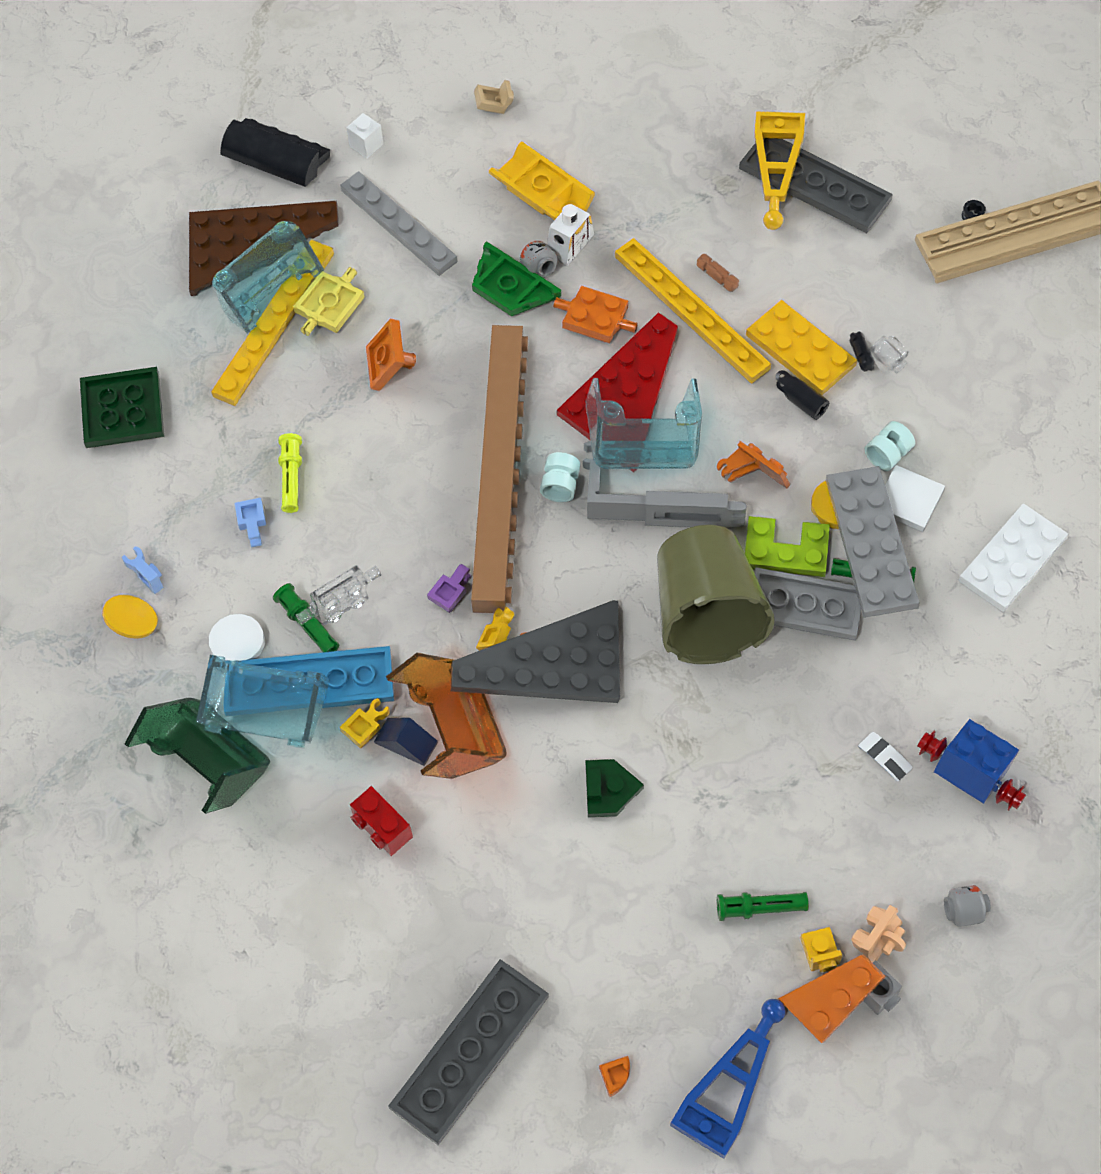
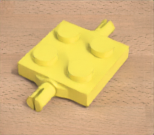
M348 267L342 277L332 276L321 271L293 306L295 313L308 319L300 328L304 335L306 333V336H309L316 325L323 326L337 333L365 298L364 291L350 283L357 275V271L354 268Z

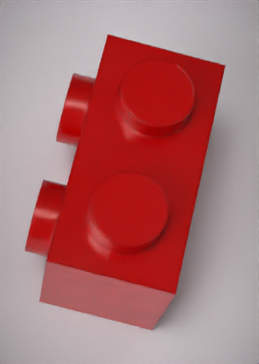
M372 786L349 804L352 811L350 818L360 830L365 829L371 835L370 839L380 850L384 848L390 856L394 855L413 838L410 824Z

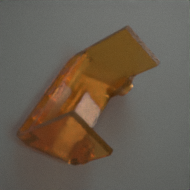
M415 653L388 674L386 678L390 682L407 684L411 699L416 703L430 707L446 751H442L436 756L434 761L421 769V774L423 776L454 779L497 764L505 758L507 754L506 748L485 694L451 691V664L454 659Z

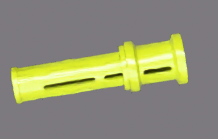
M286 433L278 438V443L281 446V455L278 458V463L282 467L281 510L286 513H294L299 509L298 468L302 464V457L299 455L302 437L297 434Z

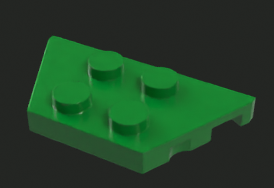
M486 241L484 243L483 254L477 266V274L473 279L472 291L510 316L553 301L556 297H561V289L538 274L530 272L526 266Z

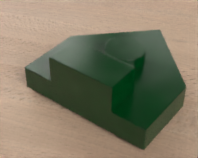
M614 759L585 760L588 818L617 817L625 806L644 789V784Z

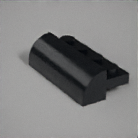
M245 118L241 122L234 119L228 125L222 138L220 155L305 187L317 177L318 167L330 158V149L318 143L301 139L297 135L280 131L276 127H269L254 119Z

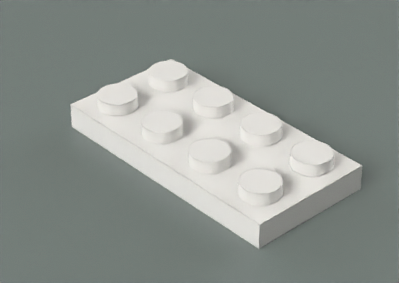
M1023 503L960 575L958 581L1004 613L1062 545L1068 533Z

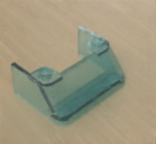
M593 378L585 403L593 460L599 467L604 469H686L695 464L699 454L702 421L697 379L690 380L682 402L676 407V419H625L624 410L619 403L615 401H601L598 378Z

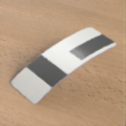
M875 732L869 734L858 745L875 759L896 781L901 780L912 769L911 764Z

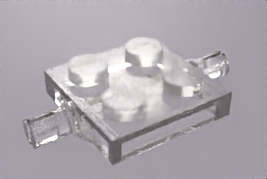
M357 565L310 593V607L296 614L297 619L302 625L315 616L323 626L336 622L341 618L342 614L364 604L365 600L368 599L366 589L368 583L381 576V572L376 566L365 573Z

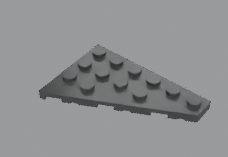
M609 601L453 660L451 664V691L618 703L620 700L618 601Z

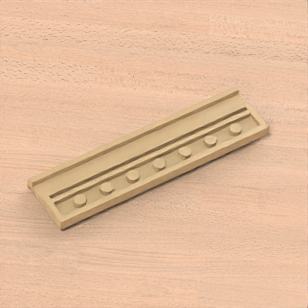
M1097 180L916 234L915 242L935 278V283H940L1100 235L1101 183Z

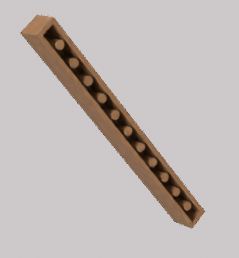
M492 325L471 597L473 613H495L497 608L504 611L506 603L511 604L512 587L507 586L508 579H513L514 569L513 563H509V556L515 554V539H511V531H516L517 516L512 515L513 508H518V492H514V485H519L520 470L515 469L516 462H521V446H517V439H522L523 426L518 424V419L524 416V401H520V395H525V379H521V374L527 371V358H523V352H528V336H523V326Z

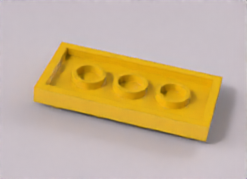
M780 300L746 329V336L821 395L826 393L857 364L856 358L783 300Z

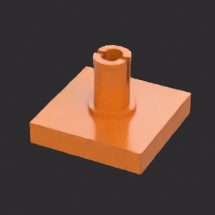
M390 318L366 346L370 388L380 391L401 367L412 369L416 363V355L414 353L403 351L399 320Z

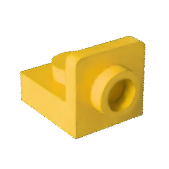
M830 927L801 934L800 939L811 971L820 970L823 973L837 968V965L841 962L842 953L841 950H837Z

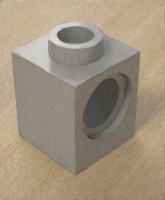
M875 960L873 964L886 976L879 983L886 990V994L877 995L872 991L864 999V1002L878 1015L884 1009L889 1012L900 1001L901 998L898 995L902 985Z

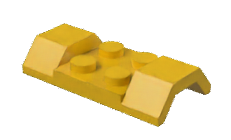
M522 141L518 144L513 157L500 169L491 167L488 170L490 175L507 186V190L542 215L546 214L553 220L561 214L563 207L568 204H573L587 212L595 196L594 191Z

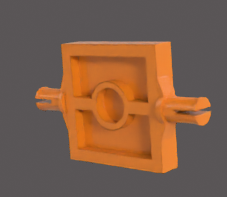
M581 286L572 301H566L558 297L554 301V308L567 311L562 321V328L607 343L611 342L614 334L620 329L635 333L638 326L637 322L624 319V314L628 309V300Z

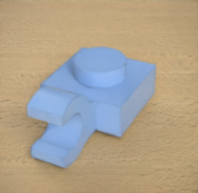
M261 498L234 503L239 529H247L251 547L261 546L259 527L266 525Z
M135 546L133 550L137 557L130 560L127 556H122L124 564L127 568L132 569L138 578L156 594L163 588L160 581L162 574L154 564L148 565L145 562L142 550Z

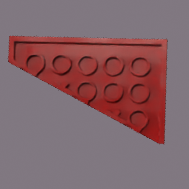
M659 312L557 409L558 417L590 441L600 444L602 450L633 473L638 468L641 452L645 445L654 408L678 332V326Z

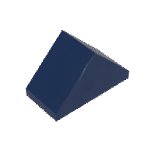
M387 718L374 743L425 766L438 741L411 718Z

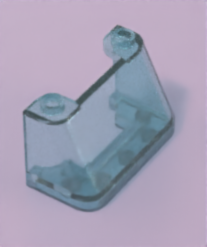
M281 221L224 269L217 272L212 280V286L227 317L248 334L257 326L253 320V315L260 313L256 307L260 301L289 277L294 276L297 280H300L302 278L301 274L311 273L313 277H316L324 271V268L300 227L291 221Z
M210 654L196 722L204 725V731L221 734V729L288 740L287 745L304 748L305 743L311 744L327 694L329 679L318 672L308 671L306 675L301 671L291 672L244 664L241 661L225 660V657Z

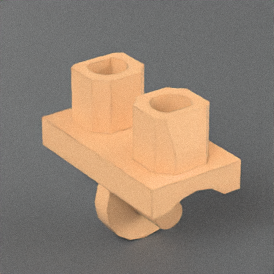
M889 905L887 910L873 906L868 913L867 922L874 929L871 933L857 929L851 939L853 946L862 952L872 963L875 960L877 961L882 953L889 956L893 949L902 952L906 947V943L901 938L905 930L900 927L902 921L897 916L898 909Z

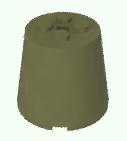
M699 525L675 533L661 545L657 554L662 641L668 653H674L677 655L678 660L686 663L716 664L741 657V651L750 646L757 648L768 638L774 627L773 610L736 535L732 531L717 525Z

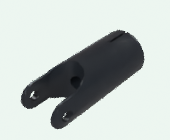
M784 370L776 373L777 388L794 405L814 420L819 419L826 412L830 403L825 397L802 380Z

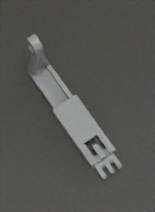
M594 441L584 443V451L596 454L594 459L586 458L583 460V468L590 470L587 519L645 521V526L668 527L717 525L726 528L742 527L745 525L746 503L728 501V494L646 491V496L599 494L601 446Z

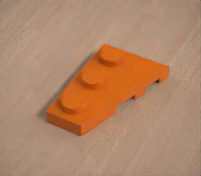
M863 954L778 999L821 1043H824L886 976Z

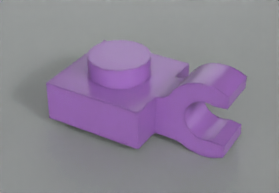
M460 564L450 578L443 574L427 594L428 599L450 613L466 593V589L463 586L471 578L469 574L470 569Z

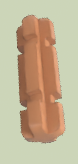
M702 254L697 259V266L703 271L707 270L706 273L719 284H724L723 287L728 291L733 292L739 286V279L732 274L729 275L730 272L716 261L712 262V258L707 254Z

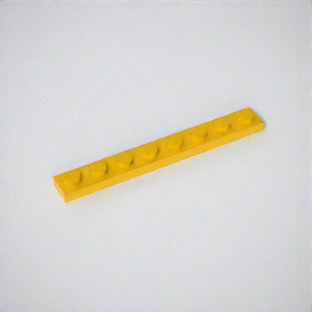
M635 238L615 251V258L751 384L771 369V363Z
M310 240L212 389L211 393L214 398L236 406L295 315L293 306L319 273L325 269L334 255L332 247Z

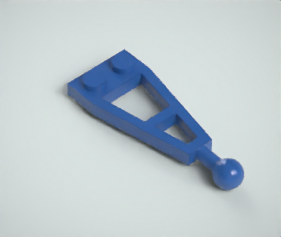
M769 999L764 1002L761 1008L763 1017L755 1031L748 1028L685 1097L670 1123L671 1127L725 1159L740 1133L770 1042L765 1037L772 1025L779 1023L785 1017L786 1009L780 1000ZM748 1043L758 1048L750 1074L731 1063ZM722 1072L745 1086L733 1124L696 1102Z

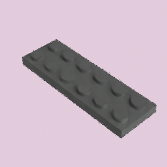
M763 138L766 162H788L793 147L792 143L778 138ZM754 144L740 161L739 169L761 180L756 144ZM802 148L787 192L789 195L866 234L891 202L893 195ZM768 174L770 185L780 189L784 174Z
M500 959L388 1105L389 1109L436 1145H439L548 999L549 993Z

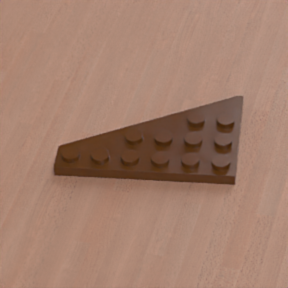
M337 200L189 212L190 295L197 296L198 291L210 285L215 287L226 279L236 277L248 271L247 267L261 260L264 263L275 255H281L297 247V243L309 237L313 239L325 231L338 227Z

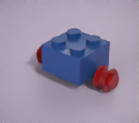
M971 719L966 722L948 746L946 737L941 740L935 738V730L931 734L926 732L917 745L921 749L919 755L927 752L930 754V762L940 758L934 773L983 804L994 791L997 792V804L1002 801L1008 803V811L1012 807L1015 809L1019 808L1026 797V794L1022 792L1024 786L1016 789L1013 787V779L1007 780L1003 784L1001 782L1017 756L1018 748Z

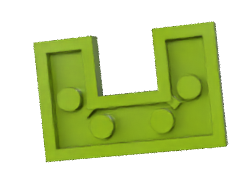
M749 516L745 555L752 569L762 568L784 573L825 577L829 524L803 522L800 545L774 542L776 519Z

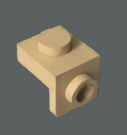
M504 80L500 88L477 84L474 89L477 109L504 114L508 105H511L513 102L514 93L508 80Z

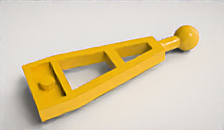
M756 111L755 144L764 200L770 201L769 211L764 215L763 223L770 230H776L783 224V216L779 212V202H785L804 140L805 113ZM763 138L795 139L788 162H766ZM768 174H784L780 190L770 188Z

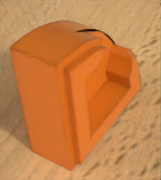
M628 1056L599 1065L609 1097L617 1094L628 1080L630 1072Z

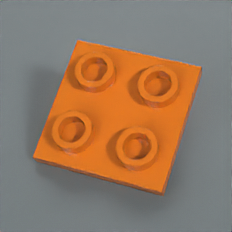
M740 441L737 444L738 449L727 459H721L717 463L718 471L722 469L721 475L723 478L732 472L728 478L729 482H733L739 477L760 469L786 489L790 486L786 477L788 474L783 470V465L773 458H770L768 461L761 455L763 452L752 443H749L747 446Z

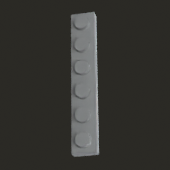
M359 171L340 184L341 191L438 276L458 262L457 256Z

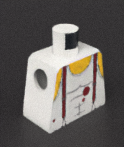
M568 204L563 207L561 214L550 225L548 246L555 252L558 262L568 266L594 236L591 215L573 204Z

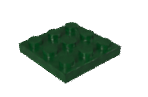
M157 366L80 378L83 440L86 448L164 437L160 379Z

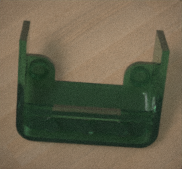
M183 698L143 707L124 743L127 747L146 743L150 746L152 752L160 756L176 753L208 780L212 785L208 790L209 797L201 810L205 814L232 806L265 773L270 764V759L266 754L206 704L195 698Z

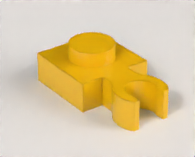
M505 607L504 611L500 608L496 609L492 624L485 626L476 648L479 651L507 640L511 630L508 624L513 619L514 612L508 607Z
M378 698L371 702L370 708L366 713L361 708H358L340 726V731L360 749L381 730L377 721L383 720L389 715L388 706L380 712L375 710L381 704Z

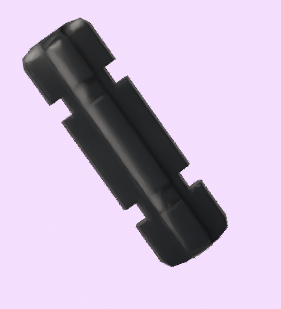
M860 331L857 333L852 332L849 342L853 347L852 349L861 370L864 372L872 371L875 368V361L863 333Z

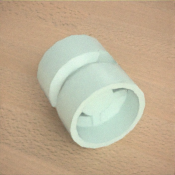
M891 421L880 431L879 435L875 436L865 446V454L873 465L880 467V470L890 471L900 461L901 457L905 456L914 447L915 439L910 430L903 424Z
M556 452L549 454L546 459L544 468L546 474L542 477L540 493L543 497L554 502L571 501L575 494L580 461L567 453Z

